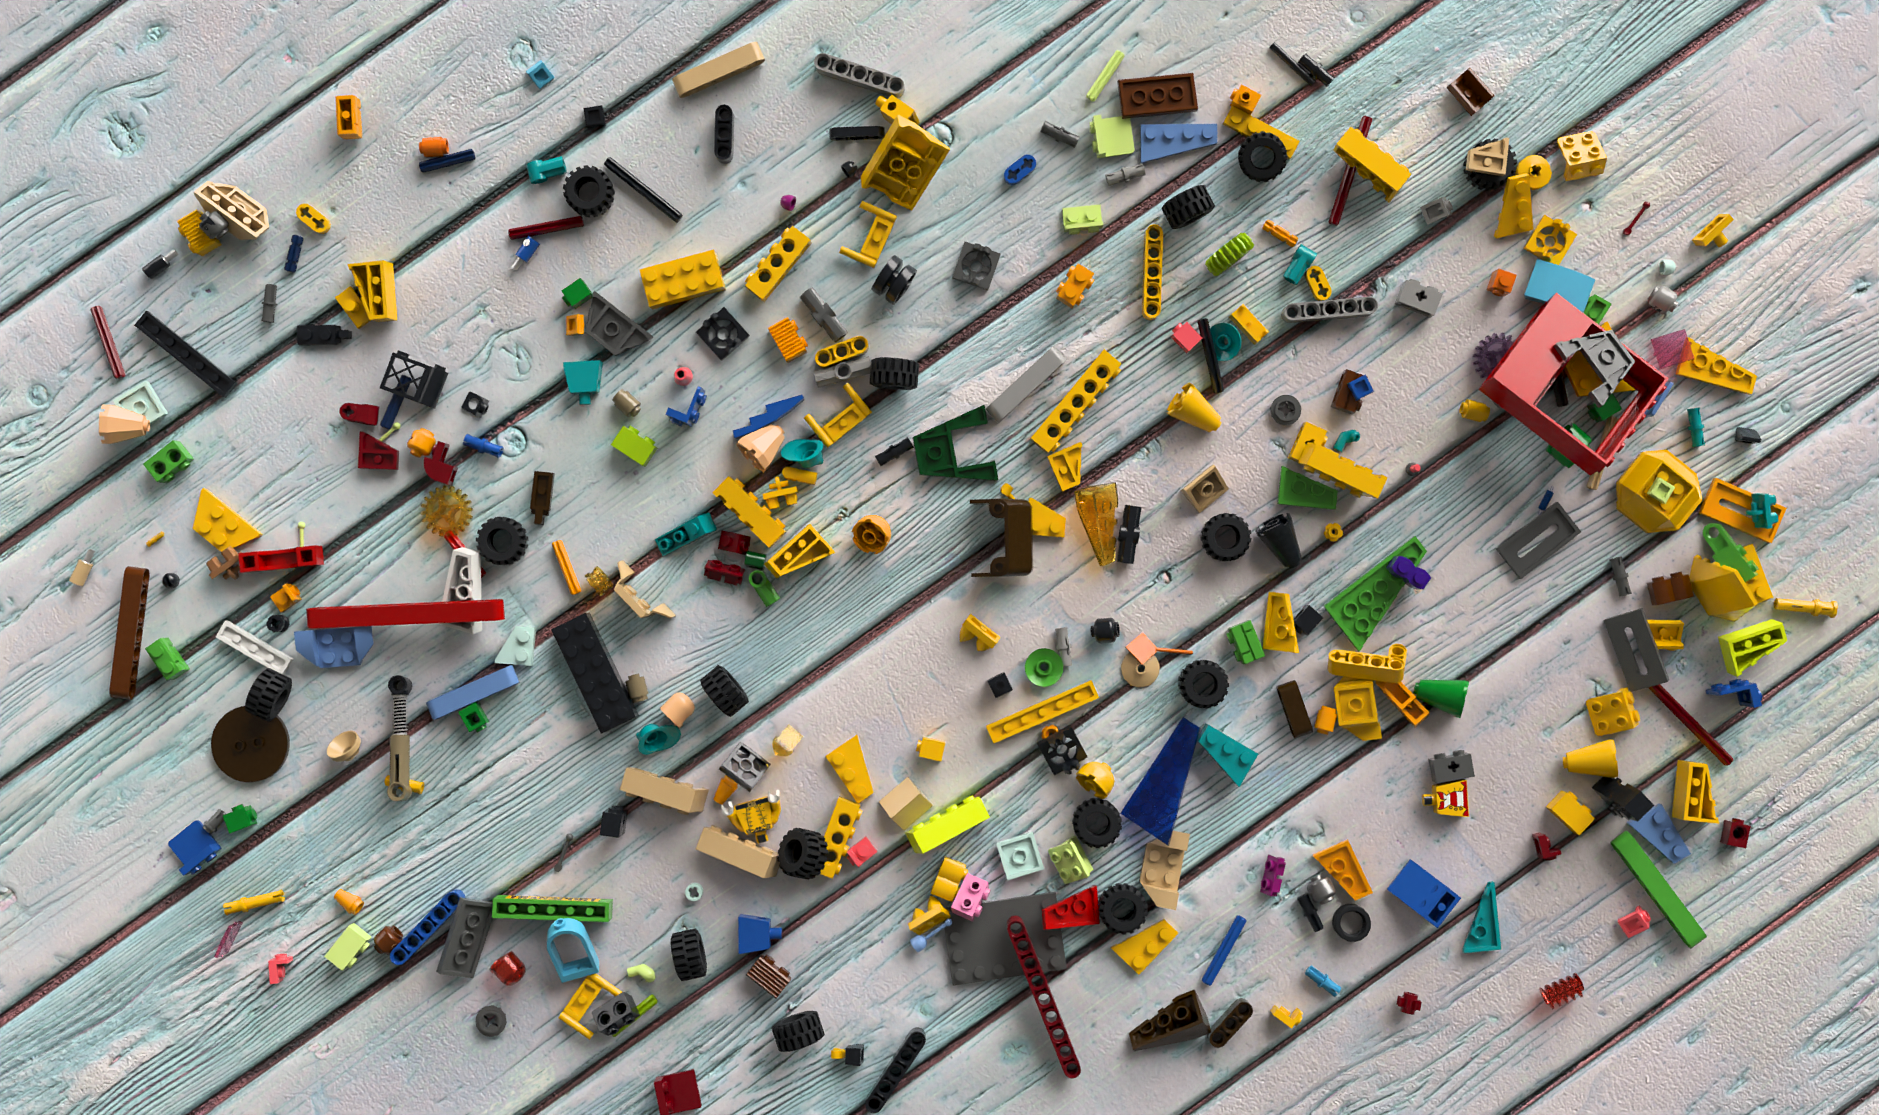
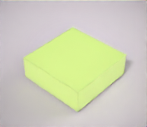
M1656 477L1647 494L1662 504H1666L1675 487L1660 477Z

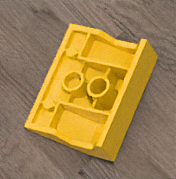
M897 115L861 175L862 188L872 187L885 193L892 202L912 211L947 156L950 148L916 123Z

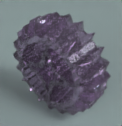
M1493 333L1492 338L1488 335L1485 337V341H1479L1480 346L1475 347L1478 353L1473 354L1472 357L1477 358L1473 365L1479 366L1475 372L1482 371L1480 378L1490 375L1498 364L1496 356L1500 355V359H1502L1515 340L1511 341L1512 335H1508L1505 338V333H1500L1499 337L1497 333ZM1492 344H1502L1497 352L1488 350ZM1485 358L1490 361V368L1487 366Z

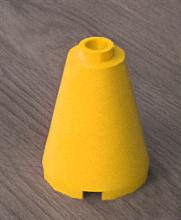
M1192 383L1185 384L1182 387L1184 391L1180 394L1176 393L1167 408L1169 411L1167 414L1207 432L1216 431L1221 425V417Z
M1608 739L1567 752L1566 757H1562L1564 769L1567 768L1568 772L1610 778L1618 777V763L1616 761L1614 740Z

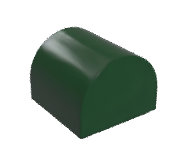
M747 551L744 564L749 568L764 570L767 554Z

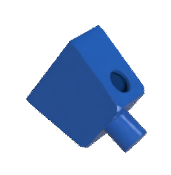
M740 914L738 917L739 954L769 949L771 947V939H782V928H771L770 918Z

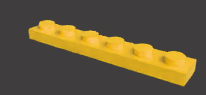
M1089 680L988 724L986 728L994 744L1098 699L1099 696L1092 680Z

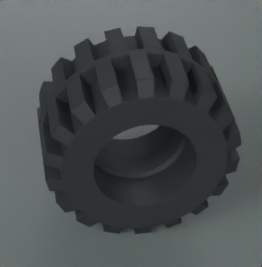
M1265 131L1253 133L1250 137L1245 138L1246 140L1242 142L1238 151V162L1242 172L1249 179L1256 180V182L1274 180L1277 175L1282 173L1283 168L1286 166L1287 151L1283 142L1273 133H1266ZM1259 146H1268L1274 153L1273 162L1265 168H1258L1251 161L1253 150Z
M1494 138L1492 141L1490 139H1486L1485 141H1481L1480 143H1478L1473 148L1481 147L1492 142H1497L1498 139ZM1508 146L1506 174L1504 176L1467 171L1465 168L1463 171L1464 174H1468V177H1466L1467 181L1471 180L1473 187L1478 185L1479 190L1486 188V191L1495 190L1507 182V178L1512 177L1516 171L1514 166L1517 164V159L1513 158L1516 156L1515 151L1511 152L1510 149L1512 147ZM1467 155L1465 157L1466 160L1464 161L1463 166H1466Z
M584 165L582 169L580 166L577 167L576 172L571 171L569 173L571 175L569 178L566 176L565 181L567 183L563 184V189L565 190L563 195L566 198V202L581 216L590 217L592 215L597 217L598 213L604 214V210L606 208L609 210L611 207L609 205L610 202L613 203L614 201L612 196L615 195L612 182L601 169L598 170L595 166L590 168L588 165ZM587 182L597 183L599 185V192L596 198L591 201H582L579 198V190L582 185Z
M1198 185L1174 196L1161 209L1171 228L1179 229L1206 216L1214 209L1215 205L1206 187Z
M879 357L872 359L869 383L884 389H915L918 385L919 364L913 360Z
M1223 513L1213 516L1204 524L1205 526L1201 531L1202 536L1200 538L1203 543V549L1215 560L1224 562L1239 559L1249 549V543L1252 540L1250 538L1251 530L1248 529L1249 525L1247 522L1245 523L1244 519L1236 516V514ZM1222 526H1229L1236 533V543L1229 549L1221 548L1215 539L1217 530Z
M507 517L490 518L487 520V523H483L481 525L482 529H478L477 532L479 537L476 538V542H478L476 547L477 550H480L481 553L479 554L481 557H485L487 562L496 565H510L515 561H519L521 556H524L526 553L524 550L528 548V544H526L528 536L525 535L526 530L521 527V523ZM499 530H507L512 538V544L506 552H498L493 546V537Z
M1193 661V663L1186 665V668L1182 670L1181 677L1178 680L1180 681L1178 686L1182 697H1184L1185 701L1198 708L1208 709L1212 706L1215 707L1228 694V675L1225 674V670L1219 664L1212 661ZM1200 673H1208L1214 679V688L1208 695H1199L1193 689V680Z
M717 665L700 679L701 686L709 698L729 717L749 703L748 696L743 688L720 665Z
M270 668L264 670L256 678L249 690L245 702L246 712L268 722L274 719L287 702L292 688V679Z
M1100 798L1085 800L1083 804L1077 807L1076 812L1073 814L1072 824L1075 834L1083 844L1091 848L1108 847V844L1115 842L1116 837L1118 838L1120 835V830H1122L1120 813L1107 800ZM1094 812H1102L1108 818L1107 828L1099 834L1089 832L1086 827L1088 816Z
M802 828L789 830L787 835L783 836V841L780 842V849H778L777 853L779 854L777 859L780 862L779 867L782 869V872L788 876L806 880L813 879L816 875L818 876L821 873L820 870L824 869V864L828 859L826 858L828 854L826 847L828 845L827 842H824V836H821L819 832Z
M1116 883L1113 887L1112 885L1109 886V889L1107 891L1104 890L1102 897L1099 898L1098 910L1102 922L1109 930L1117 934L1119 932L1122 935H1126L1127 932L1131 934L1134 933L1133 930H1139L1141 928L1140 925L1145 923V917L1148 915V906L1142 893L1136 887L1130 886L1127 883ZM1121 898L1130 899L1134 905L1133 913L1125 919L1114 917L1111 910L1114 902Z
M695 928L673 933L671 936V952L679 979L687 981L705 977L707 972L706 955L698 930Z
M817 1011L800 1012L786 1017L772 1026V1032L780 1052L802 1049L816 1043L825 1035Z

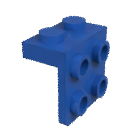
M697 387L687 414L668 407L665 415L669 417V421L681 427L683 424L692 427L693 423L696 424L700 415L698 413L699 407L704 405L707 398L705 390L702 387Z
M1741 679L1729 681V684L1722 685V683L1711 685V689L1706 690V694L1716 696L1737 692L1740 706L1753 708L1762 706V694L1757 688V684L1751 683L1748 680L1741 681Z
M199 820L192 822L168 842L169 847L184 864L179 869L183 876L197 873L202 869L201 865L203 863L212 861L217 856L216 853L222 849L212 835L203 828L204 825Z

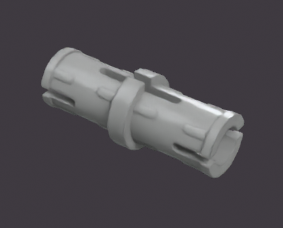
M1141 163L1129 168L1123 167L1119 171L1105 174L1108 186L1124 181L1127 183L1133 178L1145 176L1146 174Z
M1067 627L1055 629L1058 645L1056 650H1058L1059 656L1062 659L1063 666L1072 665L1070 655L1071 644H1069Z

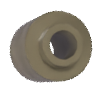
M623 389L617 392L612 399L615 402L614 405L627 417H635L641 410V403Z
M639 673L628 676L629 680L625 681L633 703L648 699L647 694L649 693L644 676L640 677Z

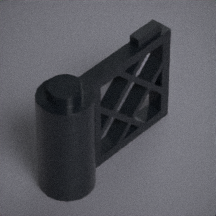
M399 350L397 354L393 352L380 389L435 409L448 373L445 372L446 368L437 364L431 367L408 358L410 354ZM395 359L403 360L407 368L396 372L393 366ZM416 366L425 368L422 376L416 379L410 370ZM408 370L412 380L402 384L397 374ZM396 376L400 386L393 389L386 387L388 378ZM413 382L417 389L414 397L407 395L404 386Z

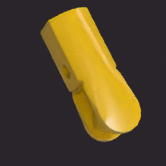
M785 467L782 470L783 477L787 480L810 485L816 484L818 475L816 472L799 470L793 467Z

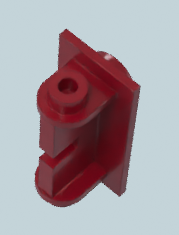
M708 560L704 568V576H707V579L721 581L723 575L725 576L724 583L736 586L742 584V576L745 569L738 565H727L719 560Z

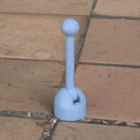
M946 919L944 924L925 937L917 935L910 939L913 948L917 952L922 951L927 945V939L946 926H951L952 920Z

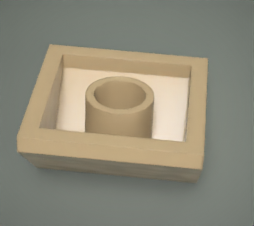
M1212 465L1180 491L1200 513L1229 490L1216 466Z
M909 777L905 778L879 801L890 818L903 830H906L933 806Z

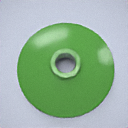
M1047 648L1037 649L1028 656L1025 663V672L1028 679L1035 685L1042 687L1051 686L1061 678L1063 662L1055 651ZM1041 664H1047L1048 669L1046 671L1041 670Z

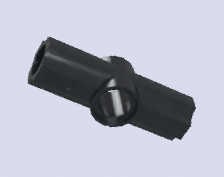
M1125 505L1122 525H1120L1118 536L1117 562L1134 563L1136 544H1138L1140 535L1139 522L1142 507Z

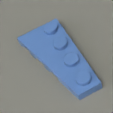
M1141 124L1140 164L1216 145L1217 124Z

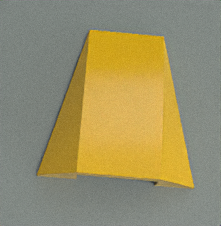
M1699 555L1694 556L1689 578L1692 590L1708 616L1735 622L1758 604L1738 570L1726 565L1720 566L1718 562L1710 563L1709 559H1702Z

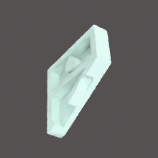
M515 626L497 655L495 663L533 666L536 628Z

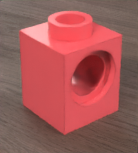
M1188 322L1184 325L1179 323L1172 330L1174 334L1171 338L1186 354L1202 339Z

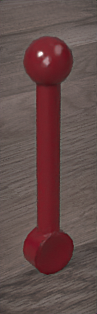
M1645 201L1643 203L1642 209L1636 215L1631 224L1627 228L1623 229L1624 235L1631 234L1632 227L1638 221L1643 212L1650 207V203L1648 201Z

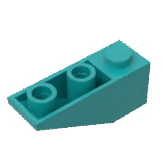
M706 513L661 535L655 541L662 556H665L716 531L717 528L710 513Z

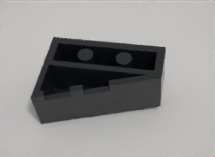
M1602 777L1591 787L1609 805L1607 809L1614 816L1625 817L1627 820L1631 819L1638 822L1655 806L1637 788L1628 783L1625 786L1622 785V780L1618 777L1616 779Z

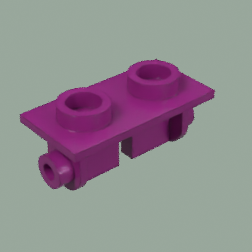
M1268 854L1267 861L1265 862L1264 876L1261 881V893L1269 896H1277L1280 893L1282 879H1278L1277 875L1283 876L1285 858L1274 857Z

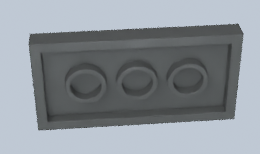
M460 897L436 972L443 975L474 978L493 919V902Z

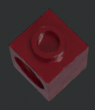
M1732 818V821L1724 820L1720 843L1746 849L1751 826L1744 824V820ZM1735 828H1738V835L1734 837L1733 831Z

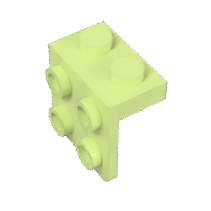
M1101 115L1093 116L1092 122H1089L1090 133L1094 134L1092 149L1093 153L1096 152L1097 159L1127 155L1134 152L1130 118L1122 119V116L1102 119Z

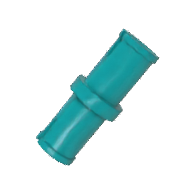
M1700 407L1687 409L1690 424L1688 430L1691 431L1692 447L1705 446L1704 424L1701 421Z

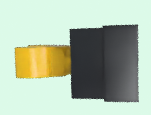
M864 1044L848 1045L846 1050L833 1048L831 1050V1058H845L846 1065L861 1066L864 1062Z

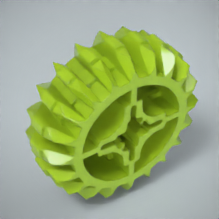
M1245 232L1240 233L1206 260L1205 265L1210 273L1214 276H1219L1252 250L1254 243Z

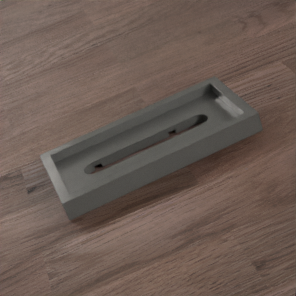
M1555 502L1498 546L1496 550L1516 576L1522 579L1580 534L1581 530L1559 502ZM1556 524L1558 526V529L1525 556L1520 558L1517 555L1519 550L1551 525Z
M1643 608L1603 620L1630 692L1669 681ZM1626 627L1632 629L1633 635L1636 638L1638 648L1647 668V674L1645 675L1640 672L1625 632Z

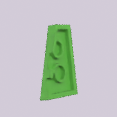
M1281 466L1277 504L1336 510L1338 490Z

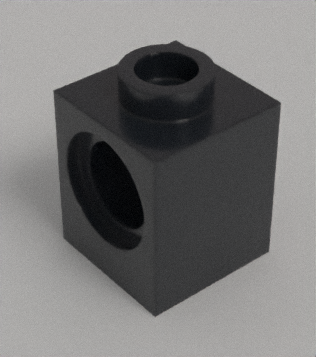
M1305 605L1293 618L1295 631L1300 635L1303 633L1309 635L1323 617L1310 605Z
M1005 672L987 680L995 698L1013 690Z

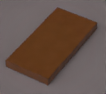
M1193 73L1117 81L1122 119L1198 111Z

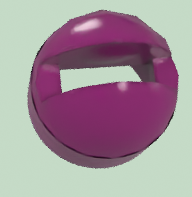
M784 195L780 200L782 208L792 211L796 204V197Z

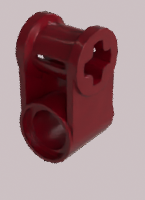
M345 403L340 407L339 414L343 419L350 422L377 426L380 407L369 404ZM351 410L354 411L353 414H350V415L347 414V411H351Z

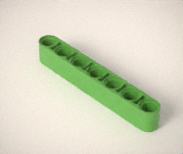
M1625 830L1613 839L1610 844L1682 941L1692 949L1707 937L1705 932L1634 837Z

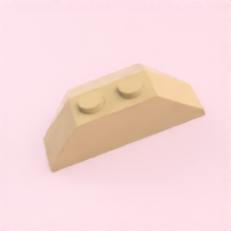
M207 181L194 191L195 197L205 212L209 211L212 213L213 211H218L229 223L227 227L229 229L228 232L239 240H256L269 229L266 208L236 186L213 184V182Z

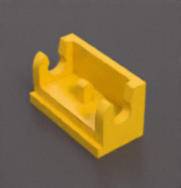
M1244 304L1229 316L1231 321L1254 345L1269 332Z

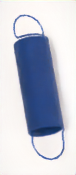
M1546 491L1538 507L1540 510H1546L1554 494L1552 491Z

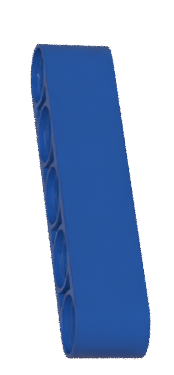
M455 889L446 894L391 951V962L395 965H402L408 961L456 912L458 904L451 901V895H456L459 900L460 897L466 898L464 892ZM438 909L444 910V918L438 915ZM425 922L431 925V931H427L424 928ZM412 936L417 938L418 945L412 944ZM398 950L404 953V959L398 957Z

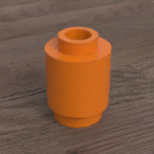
M422 138V142H419L420 153L424 154V157H438L449 154L447 138Z

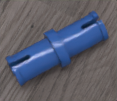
M466 434L463 440L465 441L463 442L464 446L476 449L482 454L487 453L500 458L503 453V446L490 443L485 438L479 439Z

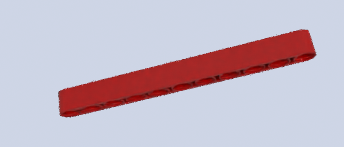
M503 599L314 607L306 609L309 629L479 622L505 619Z

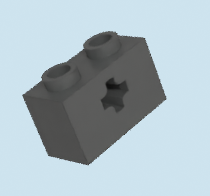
M1464 750L1453 751V755L1448 756L1445 753L1435 754L1434 758L1428 759L1432 782L1441 783L1475 777L1471 754L1464 752ZM1451 763H1454L1455 766H1452L1451 769H1449L1448 766L1451 765Z

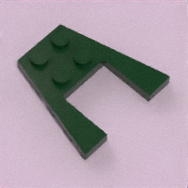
M981 405L912 437L919 475L999 480L995 461L958 468L953 446L952 430L988 424L985 405Z

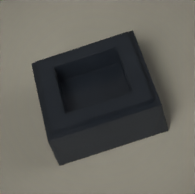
M602 105L583 108L587 128L606 126Z

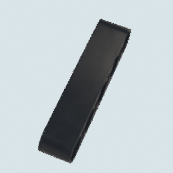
M915 1027L909 1032L868 1093L865 1107L870 1113H878L883 1108L925 1045L926 1034L922 1028ZM919 1034L923 1039L920 1042H915L912 1040V1036ZM904 1050H908L912 1055L909 1058H904L901 1053ZM897 1066L901 1069V1072L894 1074L890 1069ZM886 1082L890 1085V1088L883 1090L880 1088V1084ZM871 1099H877L879 1101V1104L877 1106H872L869 1103V1101Z

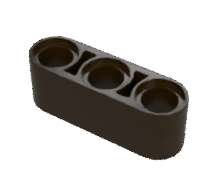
M1293 680L1276 686L1294 739L1313 733V728L1296 681Z
M1239 998L1235 1000L1211 1026L1212 1033L1207 1034V1038L1212 1046L1216 1048L1223 1047L1251 1017L1253 1008L1246 999ZM1241 1005H1247L1245 1012H1238ZM1228 1019H1234V1024L1231 1027L1225 1026V1022ZM1215 1033H1220V1040L1213 1041V1035Z

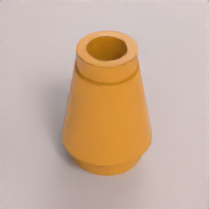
M725 775L720 780L713 798L714 801L723 805L736 791L738 783Z
M339 889L334 895V899L349 914L356 915L364 905L361 897Z

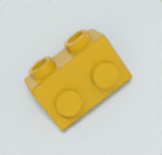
M1647 620L1658 649H1667L1669 651L1684 649V644L1681 642L1684 627L1682 620Z

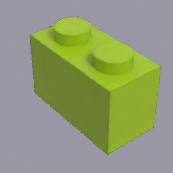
M631 425L629 428L623 426L611 445L646 467L658 449L654 446L655 441L647 436L645 438L638 435L640 431Z

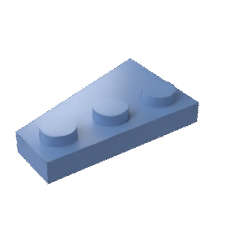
M1660 803L1652 807L1638 822L1634 820L1626 822L1674 864L1691 854L1663 805Z

